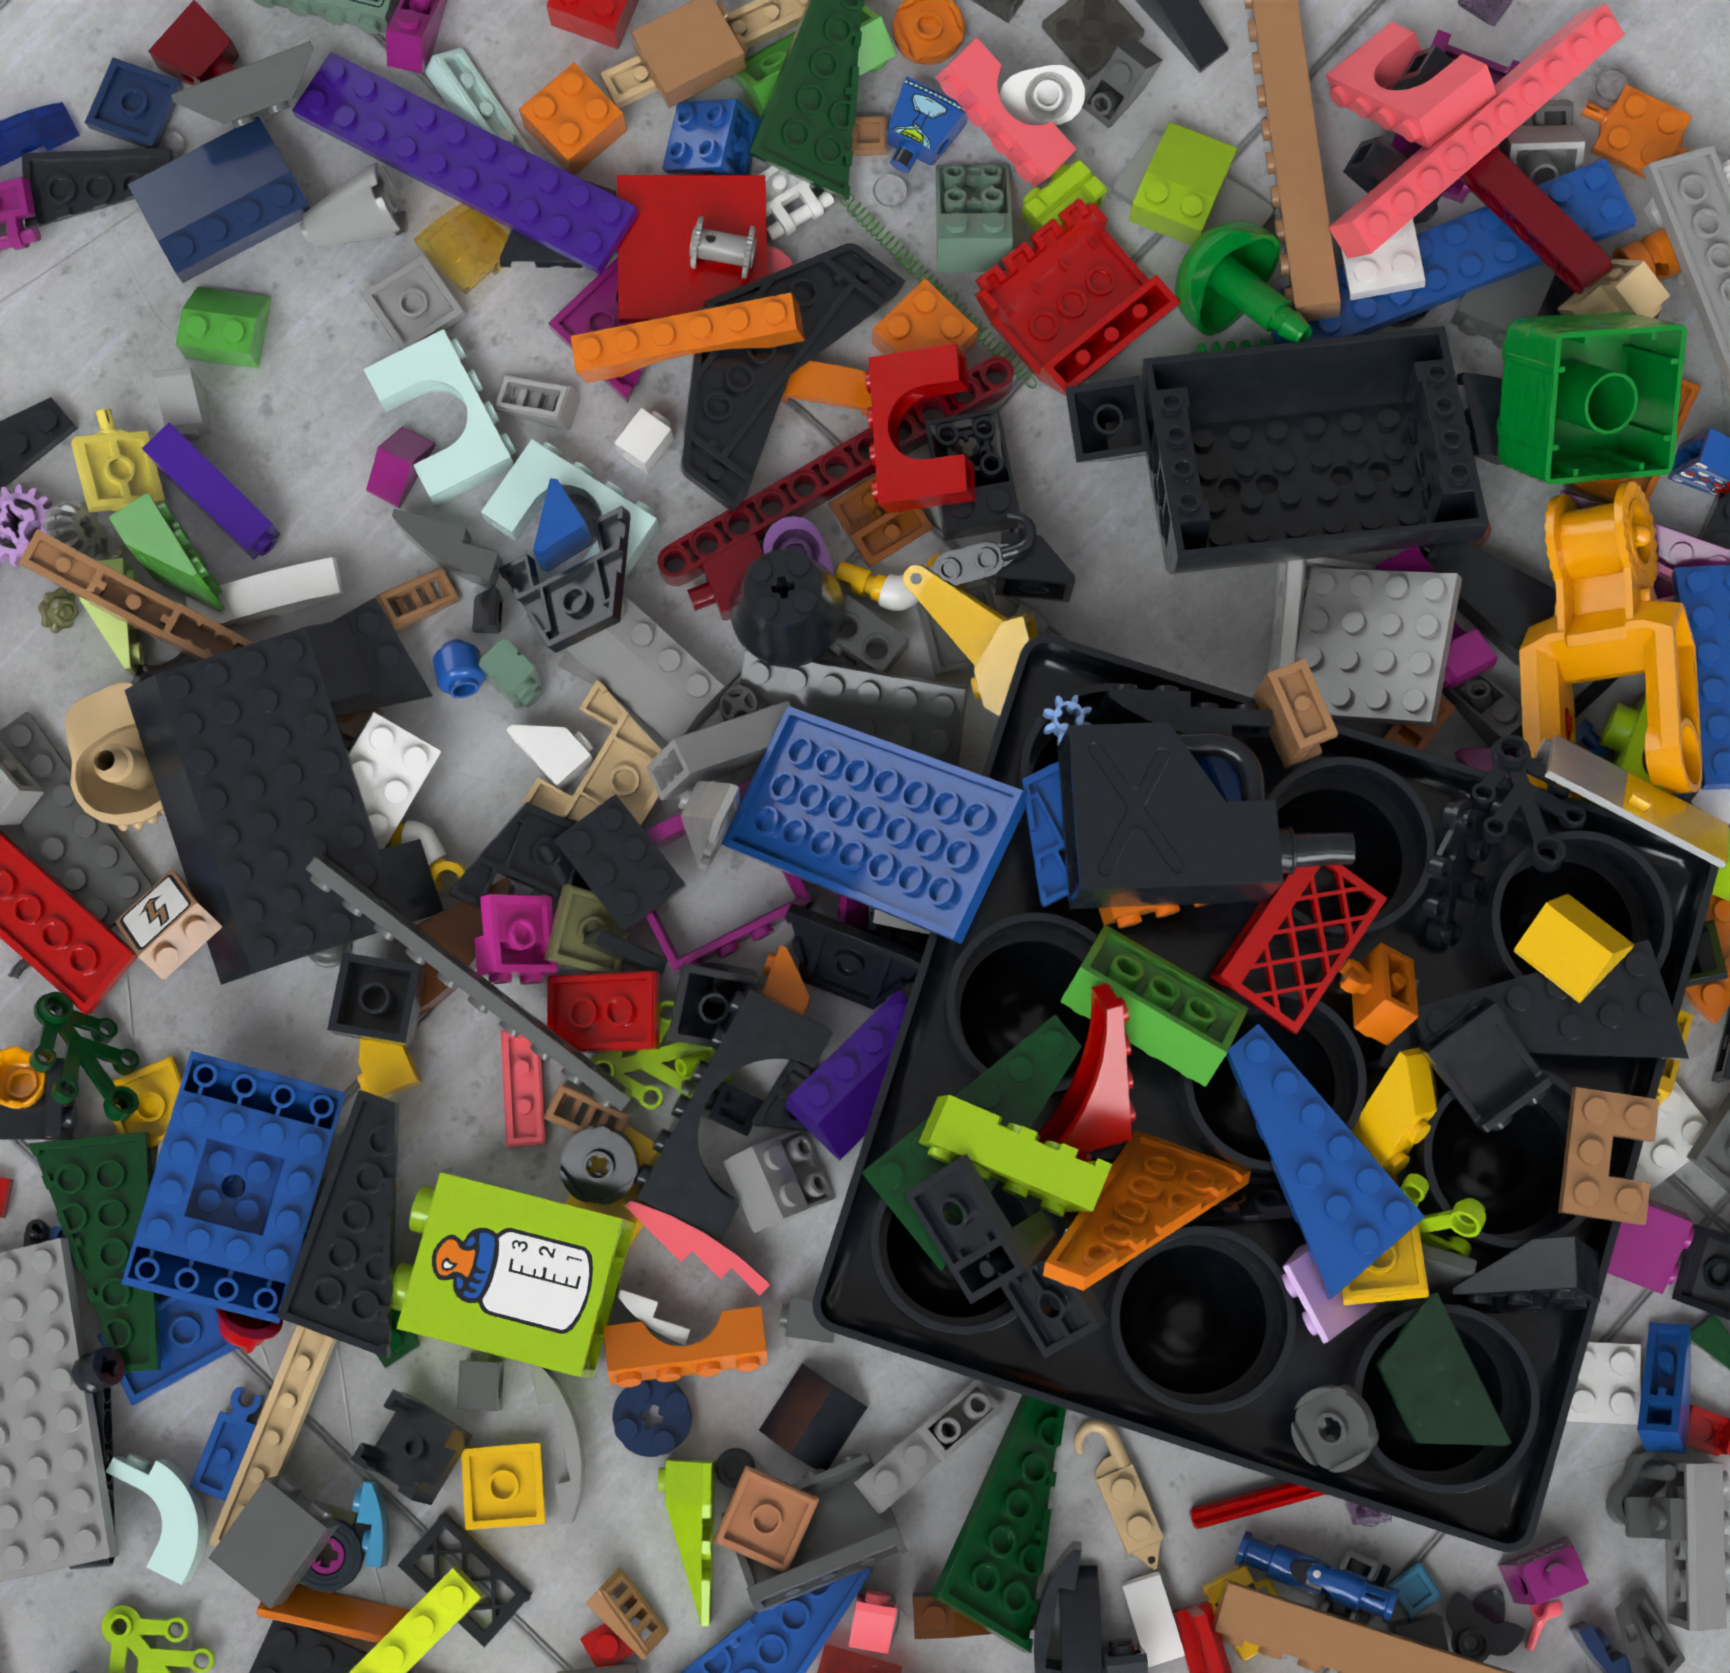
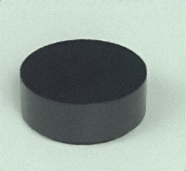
M730 1448L724 1451L716 1462V1475L719 1481L726 1487L735 1489L745 1465L756 1469L754 1458L748 1451L742 1448Z

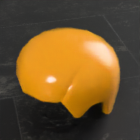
M19 1046L0 1050V1104L12 1109L28 1108L36 1104L45 1094L47 1088V1072L40 1073L35 1071L29 1064V1057L32 1053Z

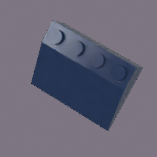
M259 116L255 117V121L234 128L127 184L158 243L182 283L302 221L303 213L310 209L308 202Z

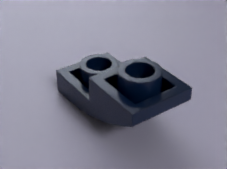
M1581 1621L1569 1628L1584 1653L1603 1673H1632L1626 1654L1617 1650L1610 1654L1606 1652L1611 1649V1646L1600 1627L1594 1628L1592 1624Z

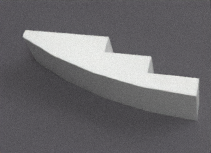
M329 557L280 568L220 585L223 593L218 595V598L225 608L222 612L188 596L185 598L188 608L225 627L230 624L242 626L272 614L284 616L342 595L344 592L337 559Z

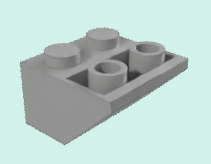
M794 1130L769 1139L723 1161L753 1233L782 1223L835 1199L806 1131Z

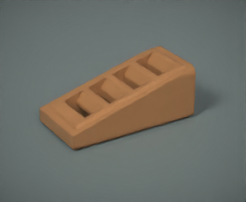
M443 566L375 596L396 633L460 601V597ZM434 581L444 596L439 600L430 585ZM417 590H423L430 604L424 606ZM405 596L409 597L415 610L409 611L403 600ZM390 604H395L400 617H396Z
M560 1083L544 1119L576 1133L589 1126L596 1109L604 1112L597 1126L607 1124L610 1115L617 1117L614 1129L624 1132L631 1115L614 1107L608 1109L595 1098ZM569 1096L576 1100L565 1120L560 1115ZM584 1102L589 1105V1108L581 1125L578 1126L574 1124V1120Z
M620 1567L585 1603L642 1660L650 1654L669 1632L632 1580ZM611 1594H613L617 1598L616 1601H614ZM623 1605L629 1610L626 1614L620 1609ZM634 1616L641 1621L635 1628L630 1622ZM647 1627L652 1634L644 1641L640 1634Z

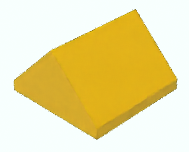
M1566 894L1546 902L1514 948V952L1580 1003L1633 949L1634 944L1572 896Z

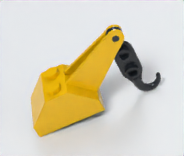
M1010 512L1005 516L1007 520H1016L1024 526L1025 535L1020 542L1013 544L990 541L977 543L939 555L931 567L922 564L910 566L903 574L905 587L917 598L974 664L975 677L971 678V686L976 700L982 699L984 708L998 716L1001 714L1022 648L1029 640L1039 636L1034 614L1031 611L1006 618L956 585L995 575L1014 559L1021 558L1031 551L1037 539L1036 526L1031 518L1020 512Z

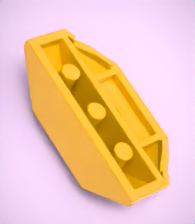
M1419 1048L1399 1052L1366 1103L1352 1130V1133L1388 1175L1392 1176L1398 1175L1407 1166L1410 1157L1407 1155L1414 1144L1422 1141L1431 1128L1428 1122L1437 1111L1439 1088L1432 1066Z

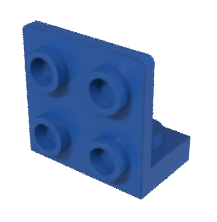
M736 98L678 103L662 169L667 173L713 171L717 175H748L752 156L747 154L760 118Z

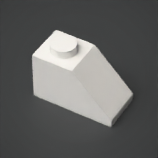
M511 725L506 729L510 738L552 784L562 791L588 769L594 761L589 753L593 747L579 731L572 735L566 727Z

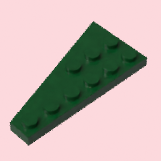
M1055 1014L955 1097L1002 1118L1001 1125L1005 1127L1008 1126V1123H1013L1031 1129L1082 1046ZM927 1119L865 1169L862 1175L938 1269L942 1271L946 1263L904 1193L949 1165L929 1156L928 1151L930 1148L918 1143L928 1121ZM990 1177L988 1182L984 1181L990 1193L998 1182L997 1179ZM952 1202V1209L955 1215L963 1220L960 1207Z

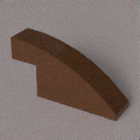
M506 877L491 885L488 894L514 895L515 887L510 879ZM461 901L416 925L473 970L476 969L474 938L483 936L481 908L478 909ZM427 962L422 965L428 972L419 1017L435 1008L455 991L437 978L436 974L439 971Z

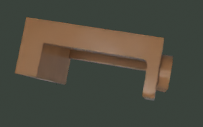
M1306 658L1266 674L1253 697L1259 706V710H1272V727L1268 732L1284 769L1319 757L1322 753L1319 744L1335 738L1338 732Z

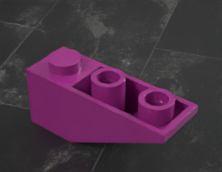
M447 0L400 1L386 28L387 66L423 73L434 50Z

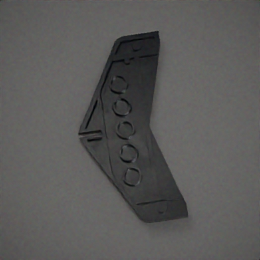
M847 243L704 301L703 307L709 309L792 293L800 305L805 341L772 348L726 349L693 354L680 461L683 475L734 513L747 496L789 376L892 301L906 281L859 245Z

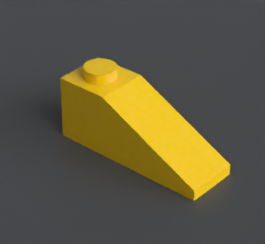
M360 1039L358 1064L362 1073L357 1075V1079L362 1090L387 1099L422 1083L408 1047Z

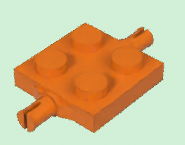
M1627 84L1624 86L1616 103L1608 110L1588 100L1581 113V116H1585L1600 124L1598 138L1590 153L1602 159L1606 158L1608 162L1641 178L1646 179L1642 169L1647 164L1691 151L1683 147L1682 143L1683 134L1692 115Z

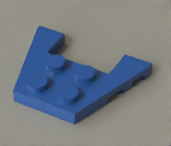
M1058 761L1023 778L1021 781L1022 790L1028 793L1025 798V809L1040 903L1043 908L1068 896L1066 867L1058 853L1064 850Z

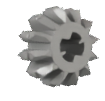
M69 499L60 502L59 505L53 506L45 512L46 520L41 525L47 535L91 558H95L103 552L102 544L107 539L102 534L101 529L105 525L99 523L97 519L98 512H88L86 502Z

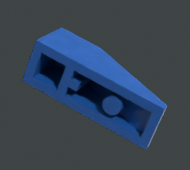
M1649 1322L1637 1427L1647 1452L1686 1454L1690 1423L1691 1327L1689 1324Z

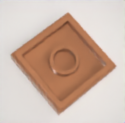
M745 1465L713 1538V1542L784 1573L790 1568L818 1504L819 1497Z

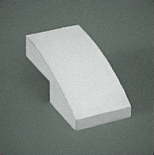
M620 1290L618 1298L646 1326L675 1342L688 1345L693 1330L656 1318L661 1302L626 1290Z
M1159 1571L1121 1582L1139 1645L1147 1653L1148 1668L1185 1656Z

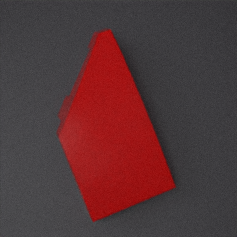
M1690 1404L1687 1446L1714 1456L1721 1454L1730 1455V1418Z

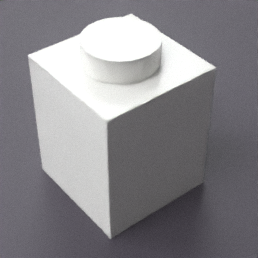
M641 408L615 441L617 454L648 475L674 441L672 429L670 428L671 423L658 412L653 411L649 414Z

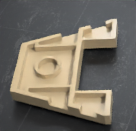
M596 680L579 710L581 713L611 729L610 735L573 796L538 777L521 806L528 802L566 820L579 822L616 794L643 828L660 799L646 766L662 750L635 722L625 708L609 693L607 688Z

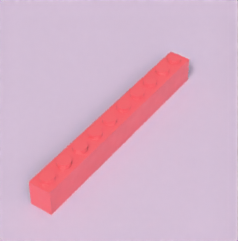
M1605 3L1579 12L1494 85L1497 95L1430 149L1424 146L1329 226L1328 229L1346 257L1350 259L1371 254L1622 38L1625 34L1608 5Z

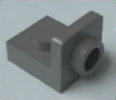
M1627 1496L1625 1498L1626 1536L1629 1538L1686 1540L1685 1498Z

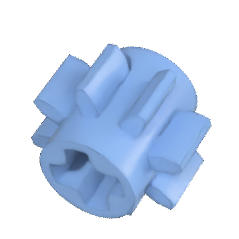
M1058 695L1055 698V711L1044 709L1043 716L1046 719L1052 720L1044 728V734L1053 732L1058 737L1057 746H1059L1069 726L1067 723L1059 724L1063 713L1068 718L1075 716L1074 725H1091L1089 722H1085L1084 718L1091 713L1092 708L1085 707L1082 709L1077 704L1078 695H1074L1071 701L1063 702L1062 698Z

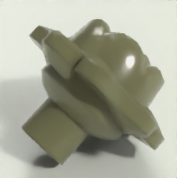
M59 587L54 592H46L43 596L44 600L38 606V611L42 616L41 625L46 628L50 627L53 633H59L64 628H71L75 617L79 614L75 605V595L67 593V590Z

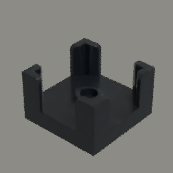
M393 1389L384 1403L386 1409L395 1411L393 1417L376 1445L362 1442L351 1460L366 1470L380 1473L398 1485L397 1491L408 1499L432 1505L473 1435L416 1397Z

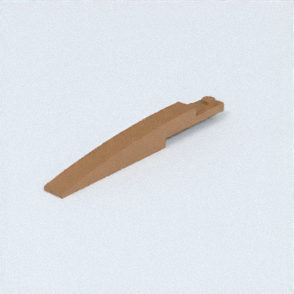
M38 529L18 562L20 566L87 600L91 605L198 661L254 643L179 602H173ZM374 708L336 717L342 734L355 739L363 730L373 712L383 716L384 711Z

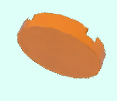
M904 0L898 7L892 24L894 42L902 55L914 63L925 65L942 63L955 55L962 44L965 30L962 11L953 0Z

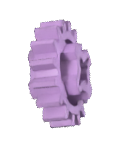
M17 484L14 493H11L5 486L1 487L2 497H0V543L8 544L12 542L17 548L12 549L0 545V564L5 565L9 560L10 564L15 568L20 567L18 562L36 530L38 529L46 534L41 523L46 520L45 512L50 510L53 504L46 496L41 497V493L36 488L32 487L27 493L21 484ZM20 504L31 505L37 510L32 508L24 510L20 507ZM17 517L22 521V522L19 523V525H17V523H18Z

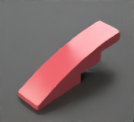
M631 1199L625 1205L680 1262L693 1251L720 1279L732 1268L759 1296L771 1285L744 1258L716 1238L656 1207Z

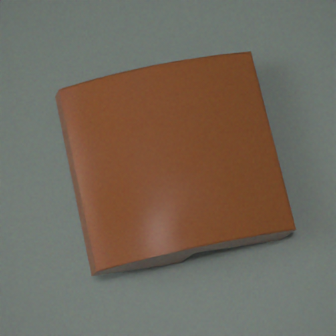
M876 474L828 503L840 526L869 568L933 529L922 509L888 513L876 503L872 493V481L877 480Z

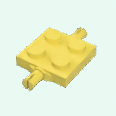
M110 408L96 411L95 414L98 419L100 432L94 435L75 436L71 441L88 512L111 510L117 512L146 493H149L157 505L165 501L157 466L142 450L150 441L148 431L127 432L120 429L117 430Z

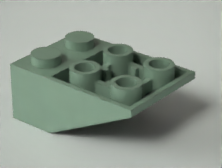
M936 165L937 273L986 272L995 264L1004 272L1006 269L1001 259L1010 253L1013 248L1009 165Z

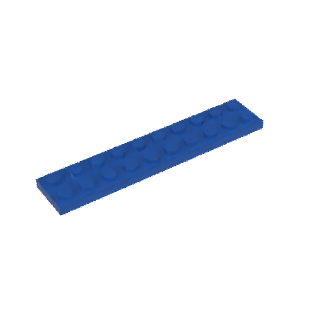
M1606 158L1537 185L1595 243L1635 227L1636 218ZM1485 206L1416 234L1425 276V287L1350 301L1343 264L1336 266L1341 301L1340 317L1308 321L1307 323L1311 326L1313 332L1307 341L1367 335L1462 297L1469 291L1544 264V262ZM1284 288L1277 290L1284 295ZM1275 330L1270 332L1275 344L1293 343L1280 337Z

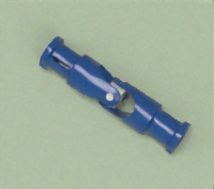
M1245 1531L1234 1565L1239 1567L1245 1564L1266 1572L1268 1578L1312 1595H1322L1324 1593L1337 1605L1352 1611L1357 1609L1364 1610L1382 1617V1622L1389 1624L1400 1591L1396 1588L1390 1591L1367 1581V1577L1350 1570L1331 1569V1566L1325 1561L1280 1543L1276 1546L1253 1538L1252 1533L1249 1531ZM1306 1561L1312 1563V1566L1307 1570L1306 1584L1298 1582L1290 1573L1291 1567L1297 1562Z

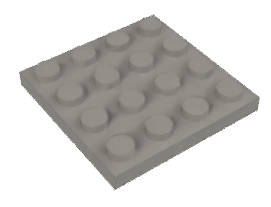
M1334 568L1311 569L1295 662L1306 658L1332 720L1436 727L1462 578L1457 573Z

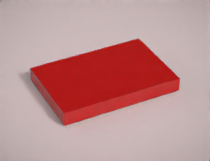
M638 971L548 976L547 1027L581 1053L660 1050V972Z

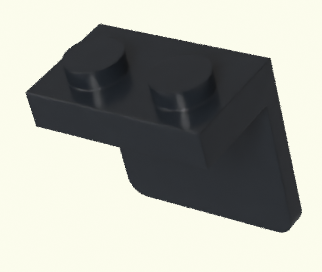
M57 1058L52 1068L47 1071L46 1092L36 1104L20 1109H12L0 1104V1140L73 1139L78 1119L75 1098L69 1104H59L51 1095L52 1087L60 1079L64 1058ZM78 1072V1077H77V1084H78V1085H79V1072ZM60 1087L63 1093L70 1094L66 1088Z

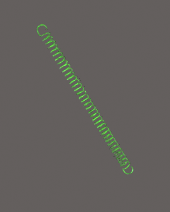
M850 193L853 199L847 207V212H852V217H857L856 221L861 222V226L866 227L867 232L871 231V236H876V241H881L880 245L885 246L886 251L890 250V255H895V260H900V265L905 264V270L910 269L909 273L911 275L915 274L914 279H919L920 284L922 277L929 271V269H927L920 277L916 278V274L919 270L923 268L924 264H922L917 269V271L911 273L912 268L919 262V260H916L911 267L906 268L907 263L914 257V255H912L905 263H901L903 257H905L909 253V250H907L902 257L897 259L896 257L898 253L904 248V245L901 246L896 253L892 254L893 248L896 247L900 241H897L893 245V247L887 249L888 244L895 238V236H892L889 239V241L885 244H882V241L885 237L889 235L890 231H888L881 239H877L878 235L885 229V226H883L878 233L872 235L873 230L880 224V221L877 222L872 229L867 230L869 224H871L876 217H873L868 224L863 225L864 220L871 214V212H868L862 220L858 221L859 215L865 211L866 207H864L859 212V214L853 216L854 211L861 205V202H859L853 210L848 211L849 206L855 200V197ZM933 274L928 277L927 281L933 277ZM936 279V280L932 283V285H934L935 283H937L938 279ZM948 288L943 291L942 295L948 291ZM951 293L946 299L948 300L953 295V293ZM956 298L951 304H954L958 300V298ZM960 303L957 306V309H959L963 303ZM975 317L971 323H974L977 320V317ZM985 327L977 335V341H983L982 346H988L987 351L993 350L992 356H1000V354L1006 349V346L995 355L994 351L1002 343V341H1000L994 348L989 350L990 345L997 337H994L992 341L984 345L985 340L992 334V332H989L985 338L979 340L981 334L987 329V327ZM1009 351V352L1007 353V355L1004 356L1003 358L1006 359L1007 356L1010 355L1011 351ZM1014 356L1009 362L1011 363L1016 358V356ZM1019 361V362L1013 367L1014 370H1015L1016 367L1021 363V361ZM1024 366V367H1023L1020 371H1018L1017 373L1013 374V376H1014V375H1017V377H1016L1017 380H1021V379L1025 378V377L1029 374V376L1034 380L1035 386H1034V387H1030V386H1028L1027 383H1026V385H1027V387H1029V388H1031V389H1035V388H1036V381H1035V379L1030 375L1031 370L1028 371V373H1027L1026 375H1024L1022 378L1018 379L1020 373L1026 368V366Z

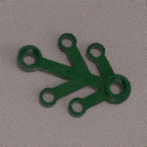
M51 992L42 995L34 1005V1015L42 1025L38 1047L30 1055L29 1064L35 1071L45 1073L52 1068L57 1061V1055L53 1049L57 1034L59 1033L66 1043L60 1079L51 1089L52 1098L59 1104H69L79 1093L77 1077L81 1065L105 1099L103 1102L105 1115L113 1121L129 1119L139 1107L137 1094L129 1087H116L97 1059L112 1063L117 1073L128 1075L139 1065L140 1059L138 1054L128 1048L121 1050L106 1045L118 1033V1027L112 1019L106 1017L97 1018L73 1010L72 1001L63 993ZM75 1027L91 1031L93 1040L80 1036ZM100 1027L106 1029L109 1034L103 1033ZM38 1055L45 1057L48 1063L41 1061ZM121 1058L129 1061L130 1065H126ZM60 1087L66 1088L70 1094L63 1093Z

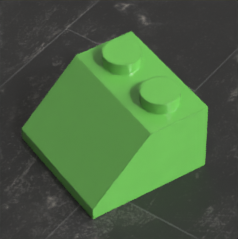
M196 287L182 308L176 346L186 359L259 369L271 297Z

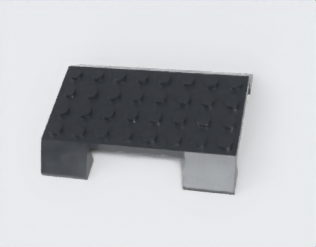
M349 619L303 627L153 675L125 689L189 889L199 904L222 926L207 941L221 985L378 933L373 928L375 925L374 921L364 914L361 917L354 915L342 905L341 902L344 898L332 889L329 893L323 891L310 880L312 874L306 868L320 852L412 923L444 911L421 839L380 850L332 703L339 704L373 693Z

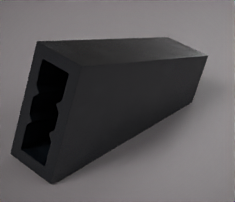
M1467 542L1423 546L1421 553L1436 573H1457L1462 578L1457 610L1507 658L1520 667L1519 650L1529 627L1553 616L1555 612L1556 590Z

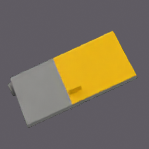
M1557 734L1551 740L1547 738L1542 740L1534 755V759L1547 765L1546 778L1721 869L1725 867L1728 854V823Z

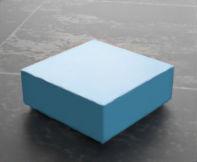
M1418 1561L1385 1584L1390 1591L1393 1588L1400 1590L1397 1602L1410 1619L1443 1597L1438 1587Z

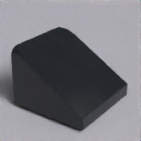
M490 588L475 596L473 632L499 634L501 632L503 597L497 588Z

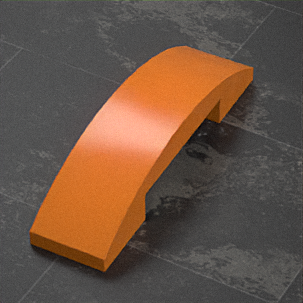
M815 361L807 362L789 376L781 398L783 402H789V398L861 410V415L867 416L868 407H872L871 393H868L865 385L866 371Z

